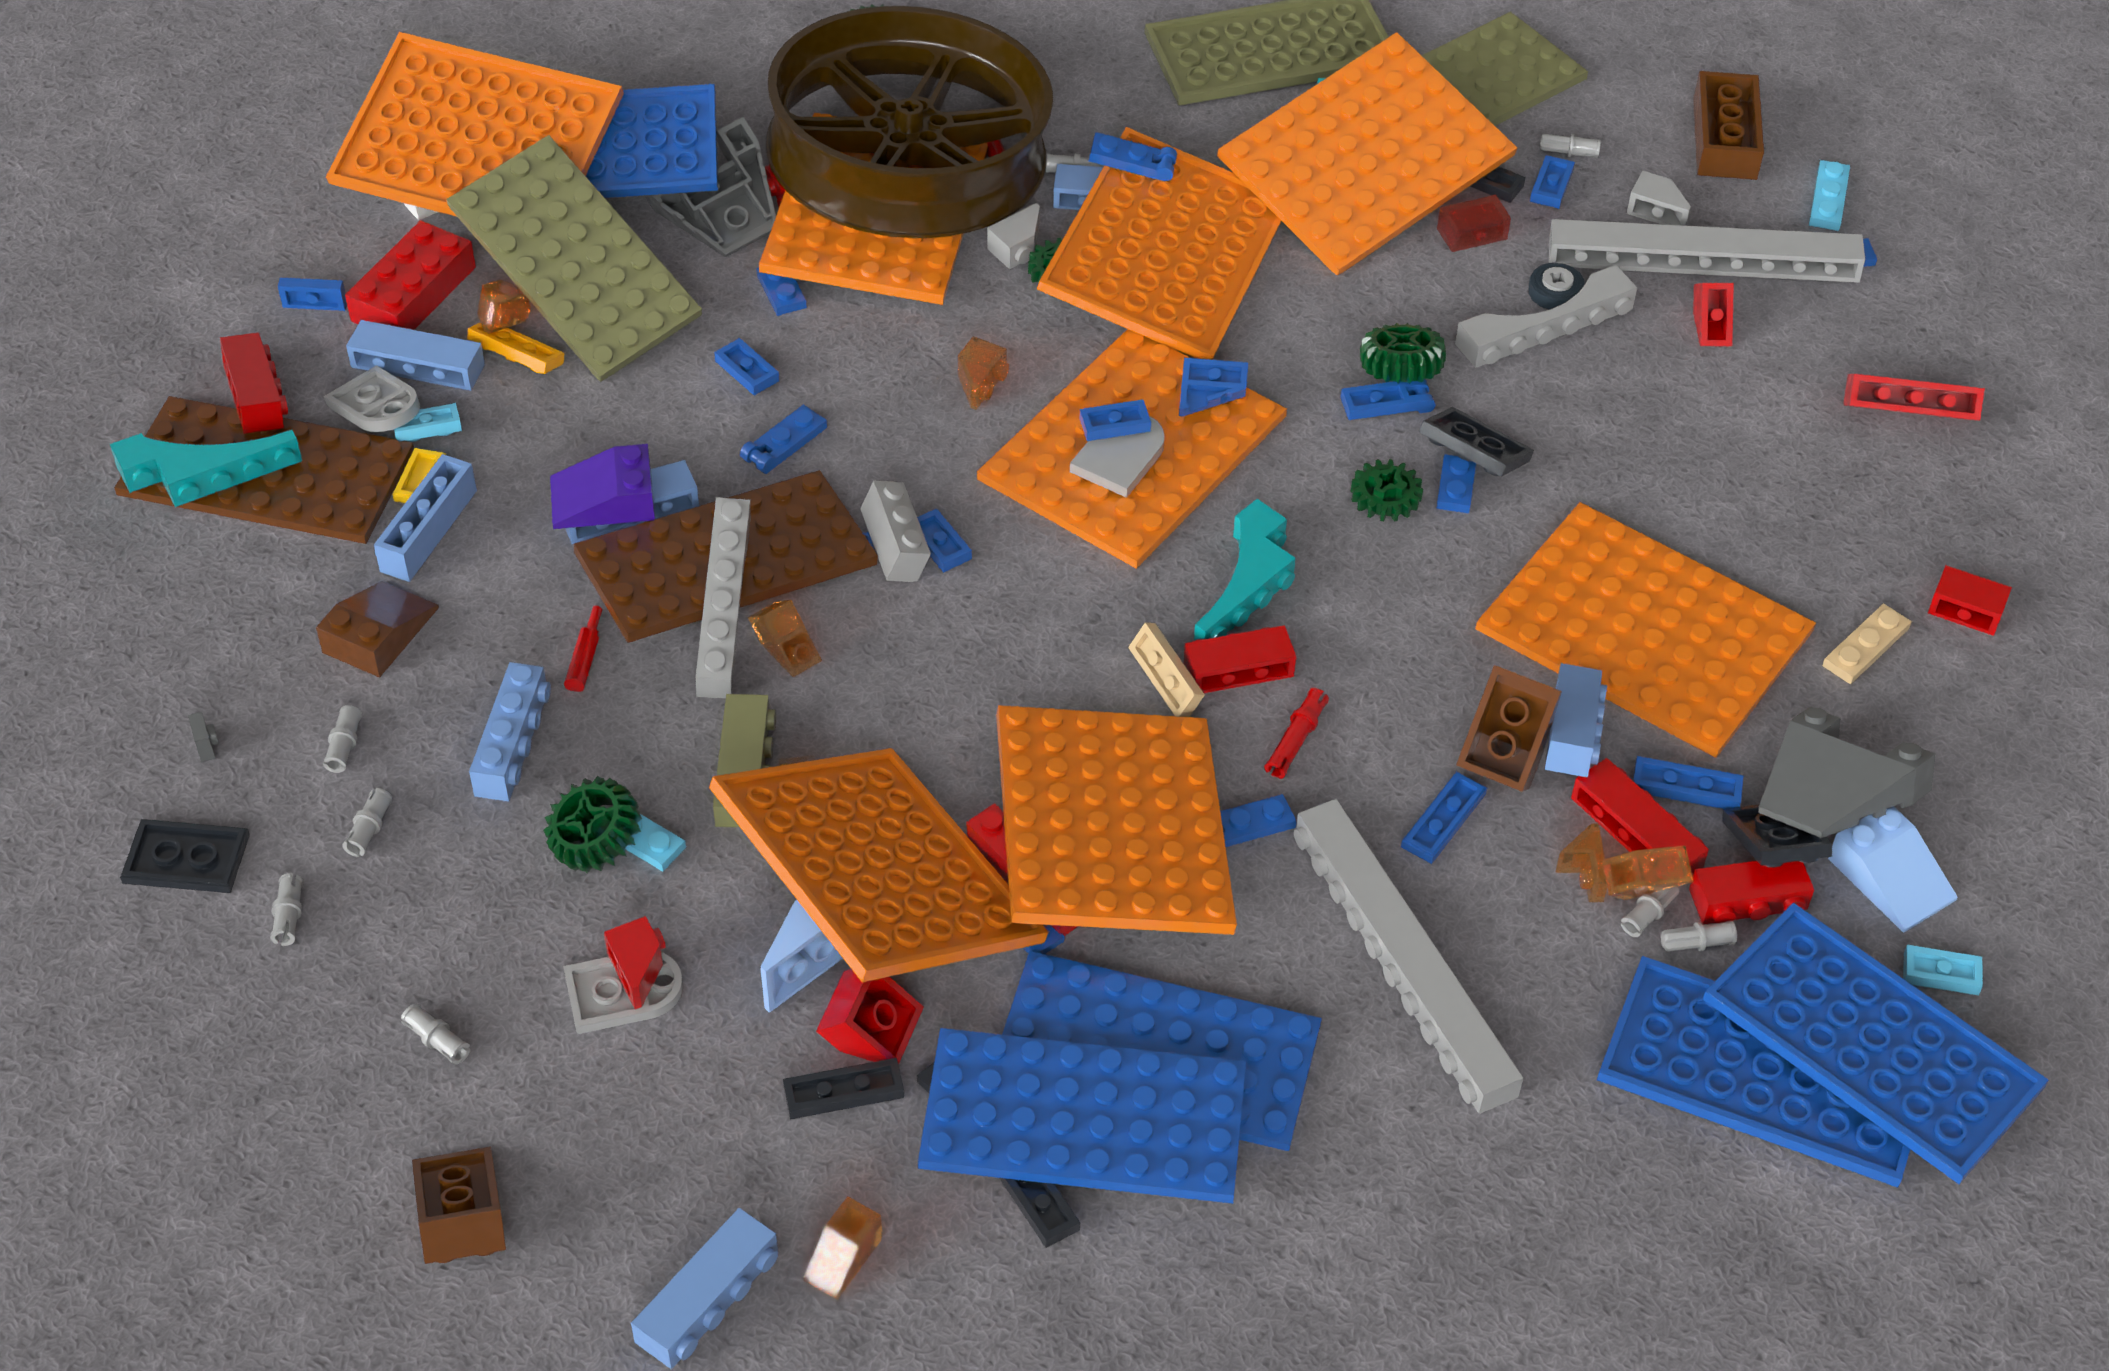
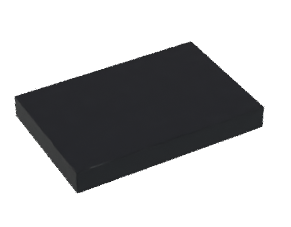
M141 819L120 876L122 884L231 893L250 836L248 828Z

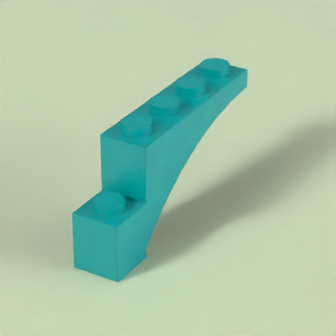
M293 430L246 442L216 445L171 443L146 438L142 433L110 444L117 469L129 493L162 482L175 507L302 461L298 441Z
M1259 499L1254 500L1235 515L1233 537L1238 540L1239 544L1238 563L1232 579L1222 596L1211 610L1195 624L1194 641L1226 636L1235 626H1243L1252 612L1257 608L1263 609L1266 607L1274 594L1281 589H1288L1295 579L1296 558L1281 548L1287 539V519Z

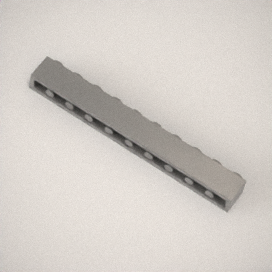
M1563 219L1551 220L1549 234V263H1563L1576 268L1603 270L1617 265L1622 271L1860 283L1865 263L1863 234Z
M1334 799L1298 813L1297 826L1294 830V838L1298 847L1301 850H1307L1311 856V863L1315 873L1319 877L1324 876L1329 884L1332 899L1335 903L1343 905L1351 928L1354 931H1360L1365 939V947L1371 958L1379 960L1387 983L1391 987L1396 986L1401 994L1405 1011L1410 1016L1414 1015L1420 1023V1030L1424 1040L1429 1045L1433 1044L1439 1052V1059L1443 1069L1448 1074L1452 1073L1458 1081L1459 1091L1463 1100L1467 1104L1472 1103L1477 1112L1481 1114L1519 1098L1523 1082L1522 1075L1338 800Z

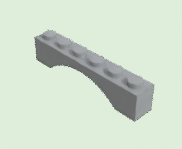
M1617 265L1590 274L1586 284L1577 295L1553 309L1519 316L1484 313L1459 322L1455 345L1475 368L1484 364H1493L1503 357L1511 354H1520L1527 348L1538 344H1547L1559 336L1571 335L1583 327L1591 324L1598 325L1605 319L1618 314L1624 315L1633 309L1637 287Z
M716 497L695 677L696 697L726 698V694H732L739 608L751 522L750 500Z

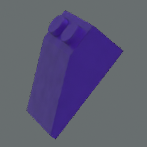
M648 444L615 446L550 476L553 529L655 520Z

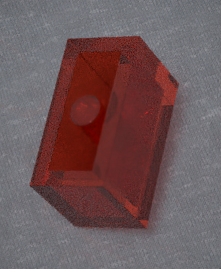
M1495 194L1440 207L1437 230L1451 252L1507 240L1511 217Z

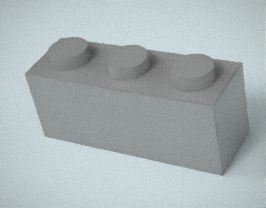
M873 480L860 510L886 581H918L931 553L905 484L903 482Z

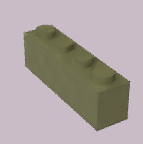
M726 694L717 776L770 767V765H765L766 758H772L773 737H768L769 730H775L776 709H770L769 695ZM714 795L715 827H740Z

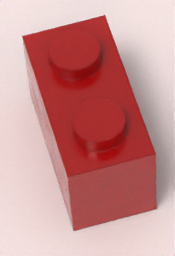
M1945 565L1928 614L1994 636L2012 587Z

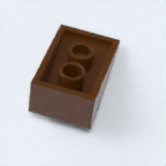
M380 581L337 603L317 625L316 630L322 653L380 678L439 609V606Z
M1494 665L1456 766L1519 791L1528 790L1542 758L1562 691Z
M491 1146L412 1160L418 1222L425 1264L434 1262L447 1263L457 1258L474 1255L488 1256L494 1252L506 1250Z

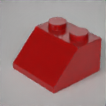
M849 969L843 972L816 1032L840 1052L872 1062L897 1058L899 1065L924 1006L891 977L861 982L854 971Z

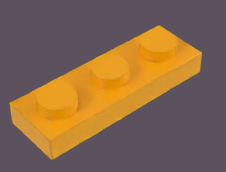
M489 319L468 328L467 340L479 342L482 345V349L494 351L505 356L509 361L518 362L530 367L536 373L546 374L564 363V352Z

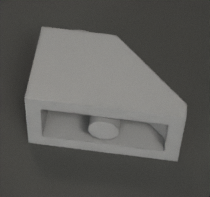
M1642 170L1631 191L1626 214L1663 225L1687 226L1691 206L1672 179Z
M1035 203L987 228V249L1009 269L1019 264L1027 263L1030 252H1035L1040 228V206Z

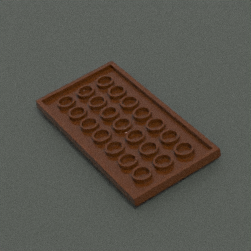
M172 396L167 398L145 435L146 438L178 444L216 445L246 442L293 430L302 457V461L177 506L179 508L367 544L414 450L413 442H399L393 438L283 418L284 428L244 434L237 409ZM120 477L114 487L118 496L174 506L162 482L129 493L122 477Z
M820 470L728 497L750 500L751 522L740 608L877 565V553ZM716 501L574 543V554L627 643L702 620Z

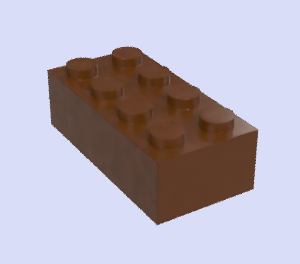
M1699 71L1693 97L1697 175L1757 180L1764 155L1759 75Z

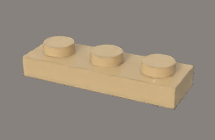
M1883 603L1824 659L1822 666L1847 683L1852 684L1909 630L1912 621Z
M1145 622L1128 648L1174 716L1190 717L1205 694L1155 623Z

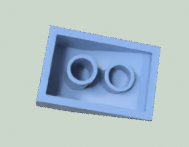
M1894 806L1887 808L1886 815L1875 818L1873 814H1870L1860 819L1859 825L1842 830L1836 834L1832 845V857H1828V859L1903 933L1957 900L1956 893L1916 827Z
M798 900L794 901L761 965L764 1006L769 1013L843 959Z

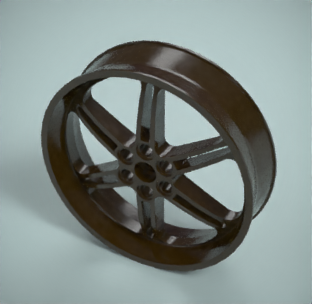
M882 6L851 10L821 19L800 30L784 43L771 63L768 73V93L774 110V116L769 124L766 135V153L770 168L778 182L793 198L826 219L859 231L891 237L936 238L953 236L988 227L1011 216L1034 196L1041 185L1046 169V149L1042 134L1051 117L1053 107L1051 82L1039 60L1025 46L1005 32L989 24L957 13L924 7ZM906 74L923 76L910 98L896 100L865 76ZM937 79H940L933 94L931 95L930 99H928ZM952 82L979 91L1005 106L967 111H940ZM831 85L858 116L801 117L790 113L789 110L809 94ZM1019 133L1027 134L1011 148L980 161L960 149V147L988 143ZM841 152L874 153V156L868 162ZM910 165H918V166H921V167H923V168H906V167H908V166H910Z

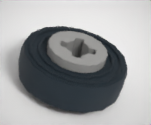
M1552 262L1542 264L1533 271L1529 278L1528 292L1532 301L1540 307L1550 310L1566 303L1577 295L1584 287L1585 282L1581 273L1574 267Z

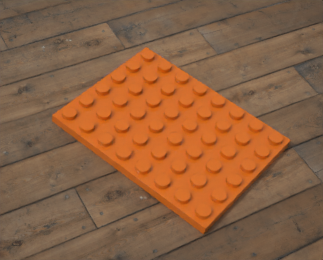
M399 32L326 175V179L331 185L456 216L447 204L449 197L547 135H550L586 176L624 92L622 86Z
M1396 32L1220 147L1217 157L1338 276L1516 154L1517 147Z
M814 113L812 117H837V116H832V115H830V114ZM983 143L960 147V149L980 161L986 159L988 145ZM841 152L868 162L874 156V153ZM910 165V166H908V167H906V168H923V167L918 166V165ZM785 191L759 262V272L943 305L964 234L936 238H902L859 231L820 216L802 205Z
M1126 127L1120 139L1158 149L1171 147L1176 150L1177 159L1173 165V178L1169 181H1161L1104 165L1042 275L1037 290L1191 357L1213 360L1282 221L1233 172Z
M1127 329L977 471V480L1137 569L1286 417L1287 408L1246 387L1245 397L1186 416H1179L1184 358L1190 357ZM1143 399L1149 416L1158 421L1163 428L1164 449L1161 456L1126 498L1070 473V462L1088 442L1079 419L1080 409Z
M1579 502L1479 618L1475 629L1558 674L1561 663L1602 670L1601 684L1607 685L1605 699L1717 758L1812 634L1816 622Z
M998 705L996 718L1011 923L1234 935L1237 922L1207 718Z
M893 748L712 777L709 786L710 790L861 982L1044 943L1049 932L1042 924L1011 923L1008 883Z

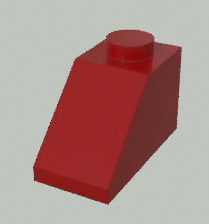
M1734 283L1694 284L1693 314L1700 346H1732Z
M646 916L604 932L607 954L635 1010L643 1006L663 966L661 950L666 948L660 929L658 927L652 929Z

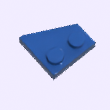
M1184 358L1179 416H1186L1245 397L1248 362Z

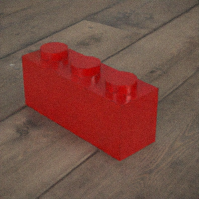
M1282 625L1187 642L1184 647L1183 664L1203 693L1294 677L1296 653L1286 627Z
M1758 861L1695 869L1689 888L1702 925L1746 918L1762 920L1769 915L1783 913L1792 903H1795L1803 910H1808L1815 890L1804 863L1800 861L1786 862L1779 867L1761 866Z

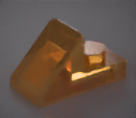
M1591 823L1560 852L1555 873H1580L1581 889H1587L1589 902H1604L1609 883L1599 823Z

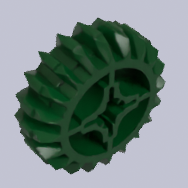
M1395 323V325L1391 326L1385 324L1382 328H1373L1372 331L1365 334V338L1362 339V345H1360V361L1366 373L1374 375L1375 379H1384L1385 382L1395 381L1398 384L1400 382L1411 384L1412 381L1423 382L1424 378L1432 379L1434 375L1441 373V369L1444 368V362L1446 361V346L1444 338L1440 337V333L1432 331L1429 327L1422 328L1419 324L1413 326L1408 323L1405 325Z
M597 776L593 782L584 778L580 787L571 784V791L568 794L560 793L561 801L558 804H550L554 813L545 817L549 825L543 830L548 838L546 843L548 848L555 854L554 857L574 871L580 869L589 873L592 868L602 871L606 862L615 866V857L618 855L626 856V846L636 845L632 835L641 832L637 823L642 819L640 812L637 810L639 808L638 802L625 786L618 784L617 781L611 778L605 780ZM602 805H612L613 807L606 808ZM578 840L581 843L585 842L584 844H573V842Z

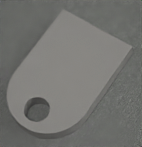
M377 365L323 396L326 405L331 410L361 429L370 432H384L401 427L411 421L420 410V402L415 389Z
M1150 417L1151 432L1088 441L1070 462V473L1127 498L1161 456L1164 449L1163 428L1158 421Z
M661 952L663 966L658 976L669 975L673 978V981L666 986L653 984L643 1006L636 1010L609 957L563 966L577 1034L648 1020L670 1011L679 1001L683 991L682 974L678 964L670 956Z

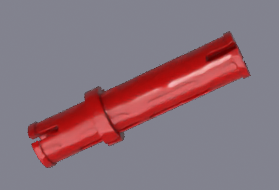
M1311 688L1300 708L1293 711L1290 716L1291 723L1270 759L1264 765L1267 773L1274 766L1275 768L1271 775L1279 779L1285 777L1288 768L1308 734L1317 728L1318 717L1329 702L1327 694L1322 697L1321 701L1319 700L1324 692L1323 690Z

